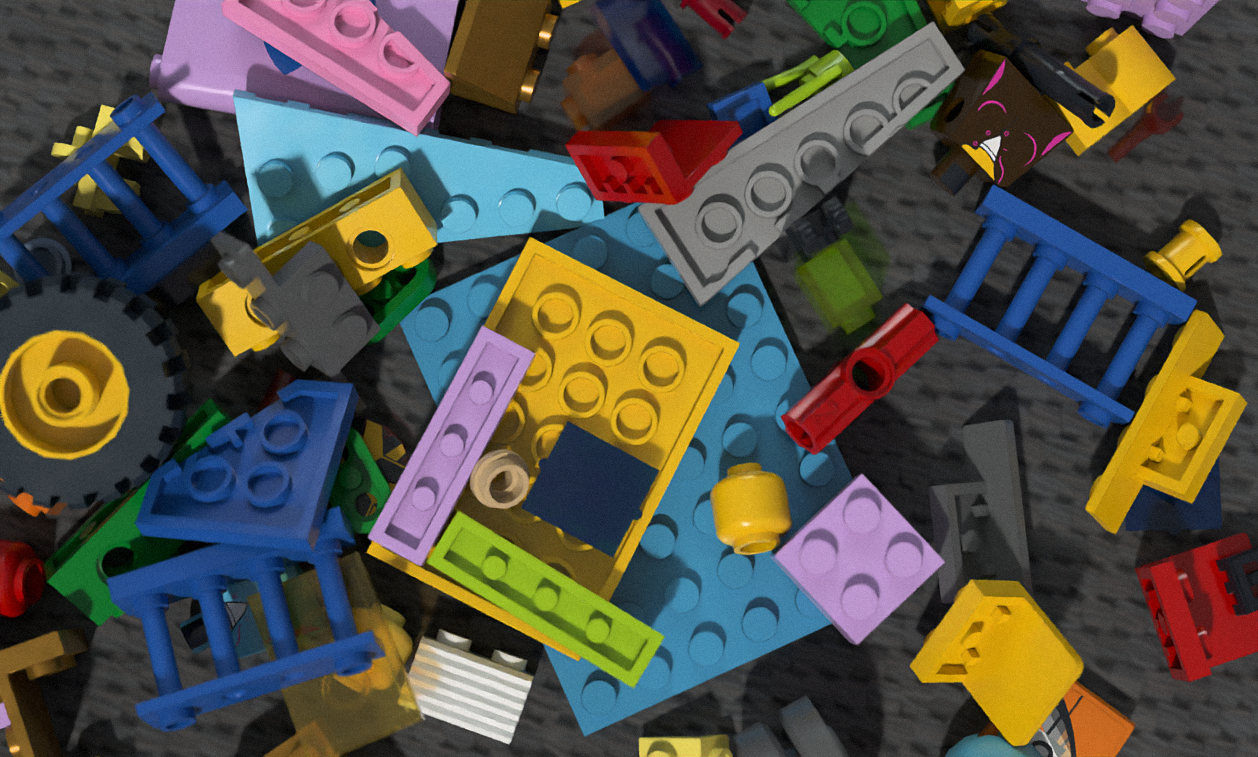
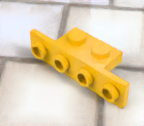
M1195 309L1186 325L1177 331L1173 339L1172 351L1159 374L1155 375L1148 383L1141 407L1132 423L1127 425L1121 432L1115 454L1105 472L1094 481L1090 489L1086 511L1106 531L1114 534L1117 533L1143 484L1193 504L1247 405V402L1240 393L1201 380L1225 337L1206 312Z

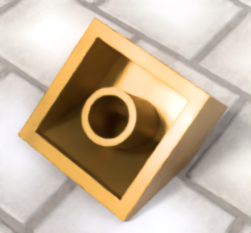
M467 0L444 69L445 77L450 82L451 94L517 115L521 101L531 103L541 74V70L532 68L539 47L550 48L559 18L550 14L552 9L551 0Z

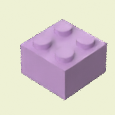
M863 474L855 476L770 556L850 643L856 645L945 563Z

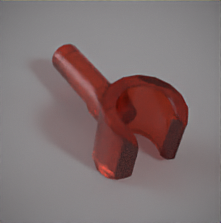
M1162 94L1151 101L1142 112V121L1134 127L1132 132L1107 152L1115 163L1152 134H1165L1180 123L1183 119V111L1171 121H1164L1157 114V106L1169 96L1168 94Z

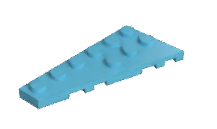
M237 89L234 91L233 100L258 247L400 167L437 223V243L579 228L595 220L605 219L603 201L595 199L572 157L533 149L525 152L492 145V141L474 137L466 140L441 135L439 130L423 128L416 137L390 120L351 112L343 115L310 108V104L291 100L283 103L255 97L256 93ZM373 230L364 231L356 237L361 244L367 247L380 246L387 240L384 235Z

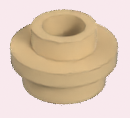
M506 449L494 450L480 458L473 467L470 476V487L475 497L482 504L493 508H510L518 504L525 497L529 488V470L525 461L517 453ZM505 471L504 476L499 481L491 483L497 474Z

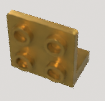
M82 628L57 630L0 651V704L4 703L11 726L6 727L5 735L13 757H63L37 678L47 677L78 666L74 655L89 650Z

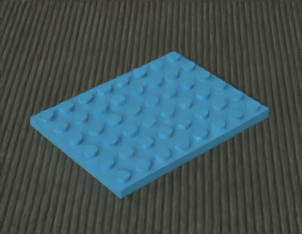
M639 202L604 216L605 219L595 220L544 244L739 342L740 345L609 601L665 636L633 689L581 657L577 661L543 643L584 737L832 624L770 558L778 548L760 554L740 555L734 552L733 546L723 544L717 537L710 492L717 482L727 477V470L730 467L743 463H759L762 466V471L778 474L784 480L791 511L792 527L787 535L780 538L781 545L852 480L834 439L818 454L812 455L805 448L798 446L785 431L786 427L781 416L803 397L811 387L754 263L752 262L710 301L699 307L639 214L638 207L644 204ZM521 254L428 295L400 322L437 408L482 325H485Z

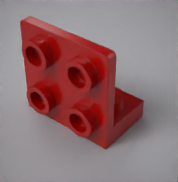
M659 120L647 132L578 130L565 144V147L596 200L674 205L684 201L694 192L697 182L712 166L718 164L727 156L729 147L739 138L743 131L738 121Z
M1238 533L1134 568L1172 679L1191 682L1212 675L1211 667L1258 652V610L1247 615L1236 616L1232 606L1238 603L1235 593L1228 594L1224 585L1225 582L1230 581L1226 571L1220 572L1216 560L1252 547L1246 533ZM1257 560L1242 565L1245 574L1258 569ZM1258 584L1250 586L1253 596L1258 595Z

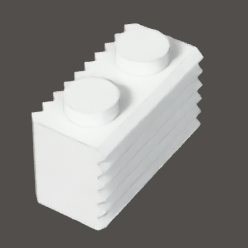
M439 629L436 639L427 635L422 636L398 704L510 744L535 678L534 674L524 671L528 660L498 649H494L491 659L469 651L472 640L443 629Z

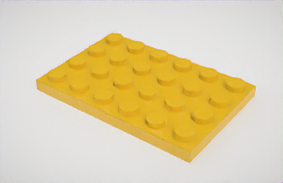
M530 237L484 327L536 354L532 365L483 454L484 456L494 450L506 449L517 453L525 461L529 470V488L525 497L518 504L510 508L488 507L475 497L469 480L423 566L417 565L372 541L366 553L579 661L581 656L428 564L429 557L456 513L460 511L609 602L740 343ZM505 471L497 474L491 483L499 481L504 476Z

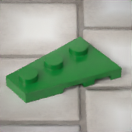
M786 0L832 50L839 51L848 60L854 71L928 25L916 0ZM955 82L909 121L905 127L911 131L931 122L955 86Z

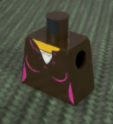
M980 49L974 55L930 123L931 132L949 151L929 172V176L938 186L952 196H955L973 175L981 182L991 186L994 184L1003 189L1011 185L1065 141L1074 130L1006 57Z

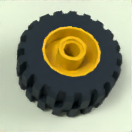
M73 272L65 275L53 274L37 278L9 289L6 294L0 297V478L3 480L0 486L1 491L14 498L18 497L22 492L34 496L33 505L51 509L57 503H67L69 510L89 508L96 501L111 502L124 496L131 488L141 485L173 451L172 448L182 436L189 419L186 417L187 407L193 401V383H188L187 369L191 367V362L187 349L181 350L175 338V335L179 333L178 329L170 318L164 320L154 308L157 303L146 294L136 295L126 289L128 283L112 277L101 279L94 277L93 273Z

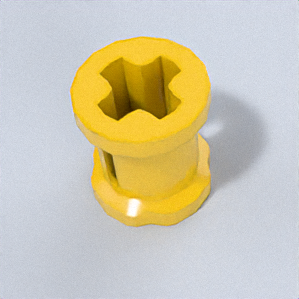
M1188 219L1179 226L1180 233L1158 252L1149 251L1143 257L1145 267L1153 276L1181 292L1186 289L1185 282L1207 262H1216L1222 256L1221 249L1214 238L1200 224L1191 219Z

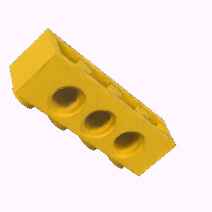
M400 167L253 251L273 277L309 241H312L324 247L357 296H360L375 288L382 281V275L400 265L403 268H411L428 258L433 252L432 247L437 245V223ZM373 230L384 235L387 240L380 246L367 247L361 244L356 237L364 231ZM221 271L211 280L209 279L199 286L196 302L234 357L250 348L254 352H258L274 344L281 337L279 332L268 328L252 312L249 305L254 299L247 289H242L235 285Z

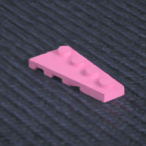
M224 0L221 3L223 16L416 137L450 94V82L400 31L394 32L378 15V9L369 0Z

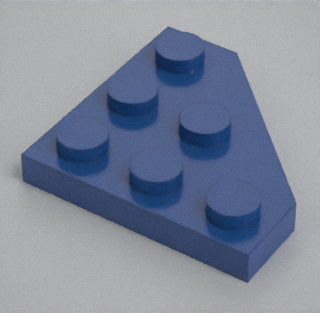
M297 379L277 392L280 398L278 401L250 418L247 412L207 436L205 440L208 445L178 464L173 458L160 466L151 475L135 522L143 536L313 552L359 399L354 384Z

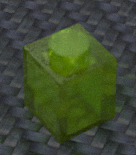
M846 238L797 268L792 275L829 334L842 326L846 334L849 335L877 317L871 307L876 305L883 296Z

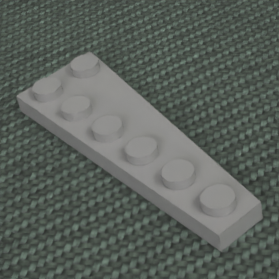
M931 22L729 149L727 156L707 171L695 185L694 192L684 201L674 205L644 203L639 206V214L698 306L701 307L710 301L777 241L782 232L791 223L806 215L958 79L965 69L935 23Z

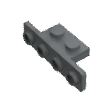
M219 231L211 239V242L223 257L218 262L220 269L235 285L242 289L246 288L253 297L254 301L249 305L252 312L268 328L279 332L285 340L280 345L285 356L299 369L307 370L314 381L349 383L340 369L381 329L324 247L309 241L272 277L249 245ZM360 397L354 413L357 416L367 408Z
M998 420L965 425L962 433L968 483L928 487L935 551L945 561L938 568L941 604L954 603L957 592L968 584L971 579L1019 581L1034 599L1013 422L1011 420Z

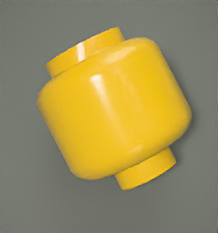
M743 463L730 467L727 470V477L717 482L710 492L716 535L723 544L733 546L734 552L737 554L752 555L774 550L781 545L780 538L787 535L792 527L791 511L784 480L778 474L762 471V466L759 463Z

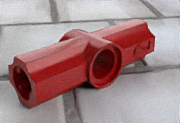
M908 303L901 305L853 351L835 362L827 374L781 416L786 427L785 431L798 446L805 448L812 455L818 454L870 404L888 394L894 386V382L939 341L935 333V325L923 311L916 310ZM853 366L859 367L865 372L868 378L867 391L859 388L854 382L852 376Z

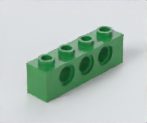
M209 398L188 419L182 436L177 440L172 448L173 451L160 466L173 458L179 464L208 445L205 440L207 436L230 423L233 419ZM151 476L141 485L128 490L124 496L104 503L43 564L47 582L99 627L111 615L114 618H118L125 613L111 601L107 583L108 578L178 557L181 552L179 547L186 541L184 539L143 536L136 526L135 522ZM126 547L133 551L130 560L122 566L109 567L102 563L104 555L112 548Z

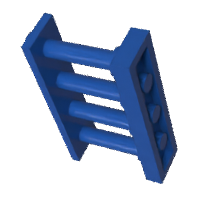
M150 91L142 99L135 94L124 100L110 114V118L113 120L112 123L3 210H0V255L25 283L50 275L13 234L42 211L95 271L96 275L94 277L101 279L112 277L128 283L126 289L136 295H140L160 281L248 209L225 179L216 187L211 183L205 185L157 128L153 121L166 110ZM133 137L137 139L187 199L185 203L187 210L170 224L167 220L159 221L106 159ZM86 174L94 180L142 236L139 241L142 246L125 260L121 257L114 258L60 197L61 194Z
M993 184L986 191L974 212L985 218L982 223L985 232L945 302L929 295L922 302L918 310L923 311L929 317L930 321L935 325L936 334L951 341H956L958 336L961 335L1079 403L1080 406L1076 412L1091 423L1106 429L1111 422L1117 426L1129 423L1135 412L1116 402L1156 329H1163L1167 323L1174 327L1187 321L1197 300ZM1016 236L1035 247L1032 255L1036 259L996 330L993 331L964 313L1006 241L1012 242ZM1067 265L1086 276L1082 282L1086 289L1047 358L1043 360L1015 344L1055 271H1063ZM1117 294L1136 305L1133 313L1137 317L1095 390L1066 373V370L1106 299L1113 300Z
M339 506L325 511L313 552L219 543L107 579L111 601L128 616L134 615L137 618H141L159 697L135 704L137 716L154 729L160 727V730L164 732L181 730L195 724L197 715L334 672L338 676L359 674L372 667V660L387 656L384 644L372 630L361 634L357 632L338 557L343 554L342 549L355 546L357 543L352 524ZM307 561L310 564H315L335 642L300 653L280 576L284 574L285 567ZM250 579V581L257 582L276 660L241 671L223 594L228 590V585ZM192 597L195 600H199L218 679L183 689L165 612L170 609V603Z

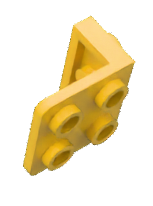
M971 579L968 584L957 592L954 604L940 624L925 637L923 647L910 664V668L922 683L962 682L1006 741L1012 746H1024L1029 743L1083 671V660L1019 581Z

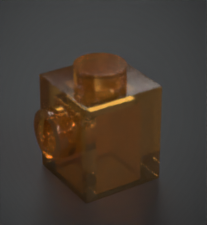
M620 43L600 57L595 52H591L571 64L566 70L569 77L562 80L563 92L566 98L560 101L559 104L576 131L587 127L589 131H607L651 103L652 90Z

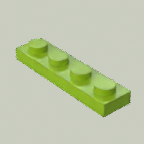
M460 511L456 513L427 561L428 564L633 689L665 637Z

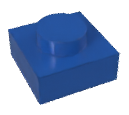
M755 82L706 104L712 121H738L743 133L729 149L778 119L777 116H771L768 112L772 102L764 82Z

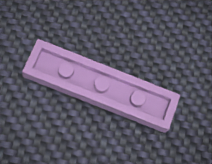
M482 325L369 534V539L419 566L424 565L468 484L473 467L482 458L536 357L535 353Z

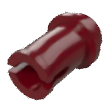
M681 0L682 2L679 5L683 10L688 6L719 33L724 41L732 34L735 28L721 17L718 12L720 10L724 11L738 24L749 14L746 9L740 7L734 0Z

